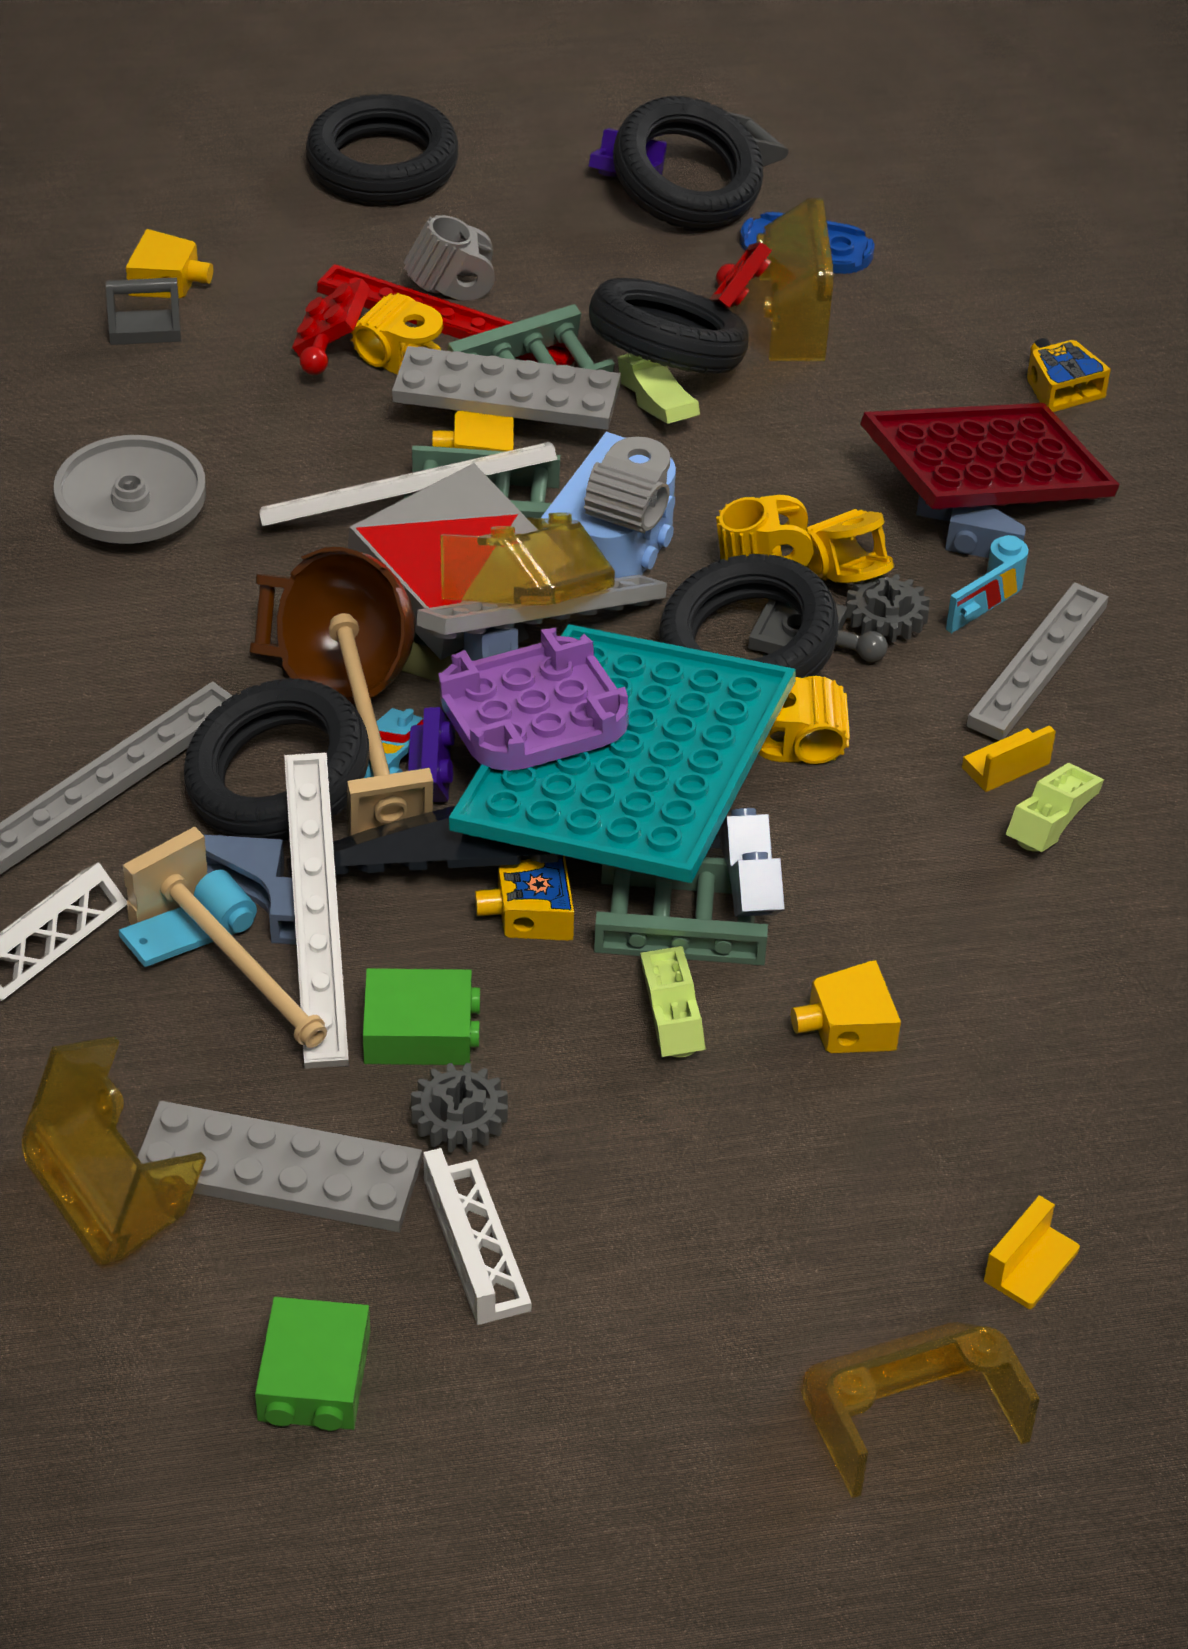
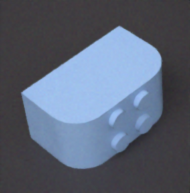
M609 432L603 435L540 518V533L570 563L565 586L632 575H643L646 569H652L658 552L662 547L669 545L674 531L673 510L675 506L676 467L671 457L670 467L667 471V485L670 490L666 510L657 525L651 530L646 531L645 534L589 516L585 514L586 509H584L586 488L594 464L596 462L602 463L609 449L616 442L625 439ZM634 455L629 458L634 463H646L650 460L643 455Z

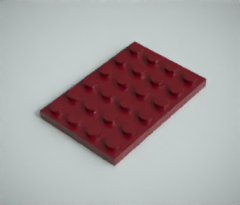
M1045 403L864 412L860 423L872 440L881 448L931 509L975 508L985 505L1005 506L1015 503L1035 504L1044 501L1065 502L1073 499L1094 500L1103 497H1115L1120 485Z

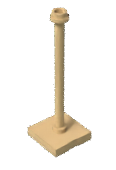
M342 613L331 619L329 634L333 640L338 641L340 644L356 710L360 714L367 730L369 760L374 777L347 781L348 834L351 836L405 818L432 812L433 778L430 768L390 774L355 642V637L359 633V626L350 614Z
M196 827L123 864L124 881L128 896V918L131 925L181 907L296 1028L294 1038L299 1044L313 1048L325 1039L327 1029L324 1020L318 1015L308 1016L194 896L197 884L208 874L205 836Z

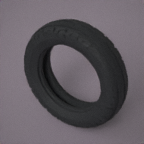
M375 94L362 95L360 98L357 96L346 99L325 110L311 126L306 143V155L315 178L335 195L358 203H371L372 205H387V203H390V205L420 199L439 189L450 178L456 166L458 140L450 121L432 105L407 96H393V94H378V96H375ZM378 133L406 136L418 141L427 148L423 153L411 160L388 165L362 163L343 155L338 150L352 139Z
M667 96L650 100L629 114L619 128L615 138L613 160L616 175L621 186L646 213L649 212V215L662 222L667 221V224L680 228L683 226L685 229L707 230L728 225L750 209L760 192L763 181V160L756 141L737 118L730 113L727 114V111L714 104L713 106L710 105L707 101L697 98L694 100L692 97ZM668 134L695 138L710 146L723 158L730 170L731 182L724 188L715 191H694L680 187L667 180L653 167L646 154V144L655 137Z
M612 278L600 284L591 298L589 320L594 331L604 340L610 342V344L634 356H640L644 360H650V362H657L663 366L667 365L670 368H678L683 371L719 374L733 370L746 354L749 336L744 321L715 301L712 302L710 299L704 298V296L696 295L694 292H688L685 289H678L675 286L660 284L651 280Z
M749 554V556L729 557L728 560L722 559L709 564L707 568H701L679 585L663 610L659 627V642L702 650L695 641L696 634L701 624L712 613L740 600L752 598L773 599L792 606L802 617L801 626L797 634L782 648L763 657L749 660L794 668L798 678L816 676L824 668L834 650L839 628L838 612L833 596L825 583L806 566L776 555Z
M290 678L282 679V681L278 679L263 682L260 686L258 684L240 691L241 694L238 695L236 693L222 702V706H217L205 718V721L200 724L186 752L184 763L185 786L189 799L200 817L213 829L225 836L290 840L287 791L266 797H246L238 795L225 787V773L234 755L244 744L262 732L283 725L306 724L315 726L329 735L327 766L331 819H333V815L340 813L348 804L347 781L362 779L367 771L369 739L360 714L353 704L341 693L316 681Z

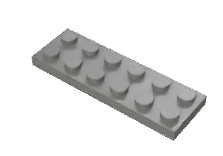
M407 346L392 390L393 402L608 430L620 388L621 373L608 372L601 369L577 368L569 365L538 363L531 360L522 361L500 358L498 356L467 354L460 351L452 352L429 349L427 347Z
M159 1101L132 1169L133 1182L400 1232L422 1164V1149Z

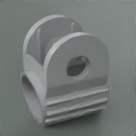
M435 215L433 218L429 217L403 262L406 264L404 269L408 272L407 276H410L421 288L431 293H442L457 300L479 299L491 290L495 281L494 268L490 262L493 255L490 238L483 231L451 216ZM457 275H477L475 280L468 283L461 282L457 278Z
M629 437L616 442L606 453L602 463L596 462L592 468L586 488V497L584 498L585 514L644 534L646 531L654 528L662 518L669 500L670 490L667 485V471L670 467L669 450L659 441L647 437ZM634 455H643L650 460L646 463H634L629 458Z

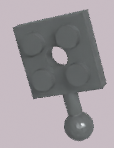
M769 599L749 636L748 648L768 654L782 648L797 634L798 630L793 628L796 625L801 626V615L792 606ZM836 604L839 628L835 645L857 650L858 655L867 662L881 660L888 648L885 637L876 631H868L861 636L841 631L847 619V607Z

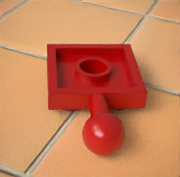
M762 242L750 244L735 265L725 264L721 266L716 274V281L719 287L710 300L721 304L725 308H730L734 305L737 307L749 292L746 285L751 278H759L771 263L767 257L772 250Z
M363 279L350 285L344 283L333 294L325 298L317 297L307 305L305 309L306 315L303 322L297 328L298 334L292 346V349L300 357L301 368L307 374L318 375L324 372L328 365V356L325 352L328 344L354 331L370 291V287Z

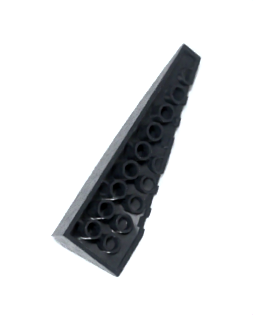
M455 806L405 818L333 841L335 875L348 873L349 866L357 865L359 871L375 873L384 872L385 869L391 867V863H399L401 866L409 867V871L427 870L428 864L432 861H447L448 868L517 865L522 862L521 856H529L530 860L535 862L552 863L558 862L559 859L563 858V855L450 831L449 816ZM718 833L710 849L721 848ZM290 857V858H287V859H286V862H287V868H288L290 877H292V867H291V857Z

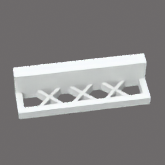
M99 862L79 872L0 932V960L14 962L13 980L4 987L0 984V1001L4 1000L127 905L126 899ZM97 884H99L112 903L103 911L88 908L89 891ZM79 899V906L71 905ZM62 911L78 914L76 932L72 935L56 932L58 914ZM87 916L94 917L92 920L86 923ZM48 922L47 930L39 929ZM30 935L46 938L45 955L41 959L24 956L26 938ZM55 940L63 941L54 948ZM16 947L15 955L8 954L10 950ZM23 964L32 965L24 972H22Z
M441 1148L424 1152V1181L477 1325L530 1312L532 1307L531 1300L477 1159L448 1166ZM471 1177L474 1187L467 1197L458 1193L454 1180ZM468 1211L487 1219V1223L481 1232L471 1229L466 1215ZM482 1246L500 1254L501 1259L494 1269L484 1264L480 1253ZM498 1283L514 1290L517 1299L495 1304L496 1293L493 1288L494 1285Z

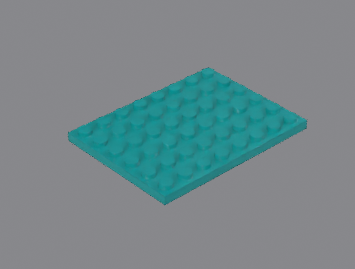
M568 624L561 636L573 637L578 640L584 634L593 641L594 656L617 689L625 687L628 695L629 715L626 732L617 741L604 747L525 769L497 770L481 764L449 816L450 831L692 883L795 684L796 669Z

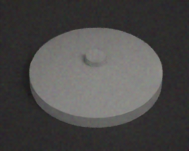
M147 435L110 437L93 442L77 450L60 466L54 480L56 508L68 526L89 538L118 544L148 542L177 532L197 516L206 498L205 474L201 463L189 450L170 440Z

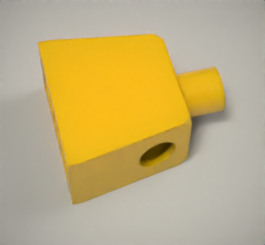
M146 229L126 265L127 280L177 278L179 298H183L186 296L192 282L211 283L213 264L198 261L197 245L193 241ZM171 292L128 294L129 296L171 298Z
M458 411L455 413L454 431H433L432 447L511 451L513 450V418Z
M876 960L816 978L812 982L810 1005L791 1008V1022L795 1033L818 1030L825 1050L830 1053L897 1050L901 1021Z

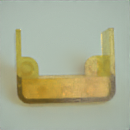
M807 198L764 226L763 234H757L756 243L762 242L772 250L767 257L771 263L760 276V280H770L771 296L764 297V318H770L771 321L769 361H825L833 291V263L823 198Z
M549 513L548 518L526 517L538 530L525 534H515V527L497 526L491 527V534L482 536L440 535L442 599L523 605H551L614 587L615 570L580 521L572 520V513Z
M116 1036L52 1047L22 1136V1150L27 1164L93 1259L101 1265L122 1261L181 1218L187 1211L206 1161L204 1154L199 1152L142 1164L116 1129L124 1106L120 1090L114 1086L108 1077L120 1043Z
M950 1322L822 1361L807 1369L803 1378L802 1397L852 1498L859 1497L862 1494L868 1451L851 1416L867 1411L871 1408L874 1401L879 1398L974 1369L983 1373L1020 1443L1030 1442L1040 1397L1003 1333L987 1326Z

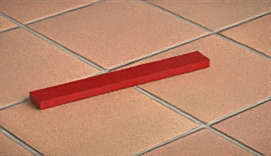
M336 264L317 282V292L329 296L340 285L344 283L350 285L363 279L370 287L363 306L367 309H372L384 296L387 297L390 293L392 295L399 293L411 297L416 302L436 309L443 319L441 333L458 339L514 323ZM417 320L407 321L417 325ZM564 343L546 347L557 365L570 366L574 362V358ZM533 353L516 357L522 360L538 362Z

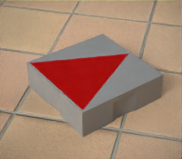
M475 463L349 528L348 549L373 556L384 563L400 580L411 600L415 616V633L440 660L464 648V632L457 633V637L454 639L434 637L432 635L433 631L416 626L417 610L566 585L570 563Z

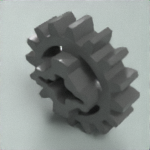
M883 574L876 580L873 578L864 580V584L860 582L853 583V590H848L847 618H851L850 626L852 628L862 627L861 635L868 631H876L884 637H889L891 642H896L897 635H902L908 640L911 639L912 631L921 633L923 624H927L930 598L924 596L923 587L913 588V579L910 578L902 582L900 581L899 574H895L892 578H887Z
M449 1063L447 1064L446 1073L441 1074L433 1068L430 1070L431 1081L421 1078L418 1080V1091L411 1093L412 1124H418V1135L420 1137L431 1134V1146L436 1147L444 1141L447 1142L448 1152H453L457 1144H463L466 1151L470 1152L472 1151V1142L478 1141L480 1144L487 1146L489 1145V1133L496 1136L501 1135L502 1123H506L508 1120V1093L506 1090H501V1080L499 1077L488 1080V1069L483 1068L476 1074L472 1072L471 1063H466L462 1071H456L454 1065Z

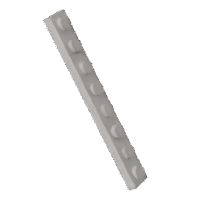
M632 575L417 610L416 626L433 631L432 635L434 637L454 639L457 637V633L483 634L486 632V628L489 627L512 629L515 623L519 622L541 624L543 618L565 620L569 619L572 613L594 615L597 614V609L602 608L606 610H622L626 604L647 606L650 600L666 598L667 583L642 575Z
M212 681L0 822V875L187 749L193 735L200 724L205 721V718L217 706H222L221 703L233 695Z

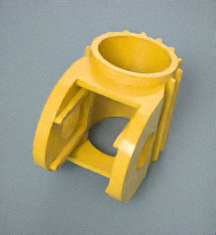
M390 293L387 297L384 296L357 322L354 331L350 332L353 335L351 341L354 343V349L357 350L360 357L374 367H384L386 370L398 375L407 346L441 350L432 340L441 334L443 319L441 314L433 307L416 302L406 295L399 293L392 295ZM410 320H417V327H409L405 323Z
M772 495L760 498L744 497L725 504L723 510H719L716 524L721 560H728L729 557L739 555L767 554L768 556L785 557L804 566H807L811 561L814 548L810 535L805 531L808 525L807 510L798 499L788 495ZM778 514L788 517V521L784 525H780ZM787 544L794 548L789 555L782 556L781 545Z
M853 509L806 527L805 531L810 535L814 548L813 557L806 567L817 574L820 579H830L831 581L841 583L868 580L891 571L894 568L893 558L887 556L885 535L882 528L884 524L883 514ZM871 532L874 540L873 552L865 551L859 545L855 536Z
M821 676L796 677L795 684L758 755L776 762L803 761L809 764L826 763L836 760V757L839 755H844V749L849 747L850 733L847 694L843 693V686H838L836 680L832 681ZM777 731H784V742H777L770 735Z

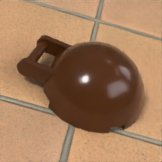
M324 547L301 556L303 561L291 571L290 577L256 574L255 584L260 585L255 642H250V653L282 657L283 668L290 678L322 683L335 689L352 704H355L340 644L338 641L333 640L329 634L331 619L338 614L346 613L350 614L359 626V633L355 637V642L370 698L388 688L404 668L411 654L414 642L415 616L411 600L403 584L381 561L369 554L345 547ZM275 587L284 588L277 613L278 644H271Z

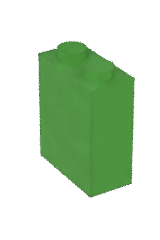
M367 968L363 1024L364 1064L447 1065L452 1063L453 1065H465L470 1063V1047H479V1021H471V1014H480V987H472V970Z
M274 1297L255 1392L258 1421L269 1422L276 1426H288L290 1424L317 1426L328 1431L355 1429L370 1338L369 1305Z

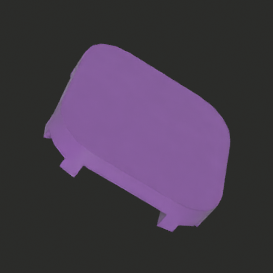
M556 628L542 629L541 643L472 661L464 650L451 655L452 664L442 673H438L440 700L443 710L471 755L480 764L492 769L507 771L525 769L604 747L617 741L626 732L629 723L625 687L617 689L594 656L593 641L585 634L578 640L573 637L557 636Z

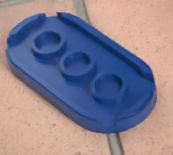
M767 212L761 214L759 219L753 220V217L749 218L741 228L740 243L742 248L746 251L750 244L762 242L772 250L767 259L773 263L830 273L849 274L868 267L874 256V241L872 238L868 239L865 237L866 232L848 224L779 212Z

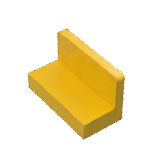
M1051 726L1033 733L1028 728L963 756L962 769L985 792L993 790L1050 764L1056 731Z
M1040 1195L990 1252L984 1277L985 1283L1027 1309L1034 1308L1076 1257L1080 1248L1078 1243L1050 1227L1055 1204Z

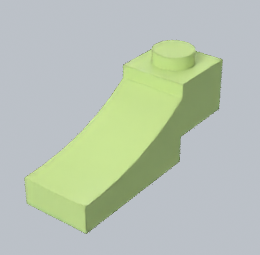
M630 353L618 356L621 384L636 392L638 407L667 424L700 415L699 402L680 386L667 365L663 366L657 362L653 363L650 360H644L642 357H637Z
M1071 763L1065 764L1037 781L1033 795L1016 805L1006 835L1018 840L1019 846L1026 850L1034 852L1045 851L1058 842L1061 833L1073 817L1093 797L1099 794L1104 779Z
M683 946L640 953L656 1036L662 1057L673 1056L681 1058L690 1056L696 1051L706 1050L702 1018L696 1002L694 983Z

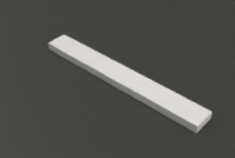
M546 442L263 506L259 514L262 526L420 491L473 463L487 476L557 460L556 451L552 443Z
M327 753L284 755L300 1007L308 1016H320L324 1020L327 1029V1035L319 1045L313 1048L303 1045L304 1069L349 1066Z

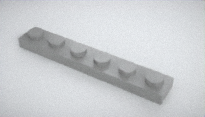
M1074 582L969 713L967 727L996 740L1004 739L1107 608L1109 596Z

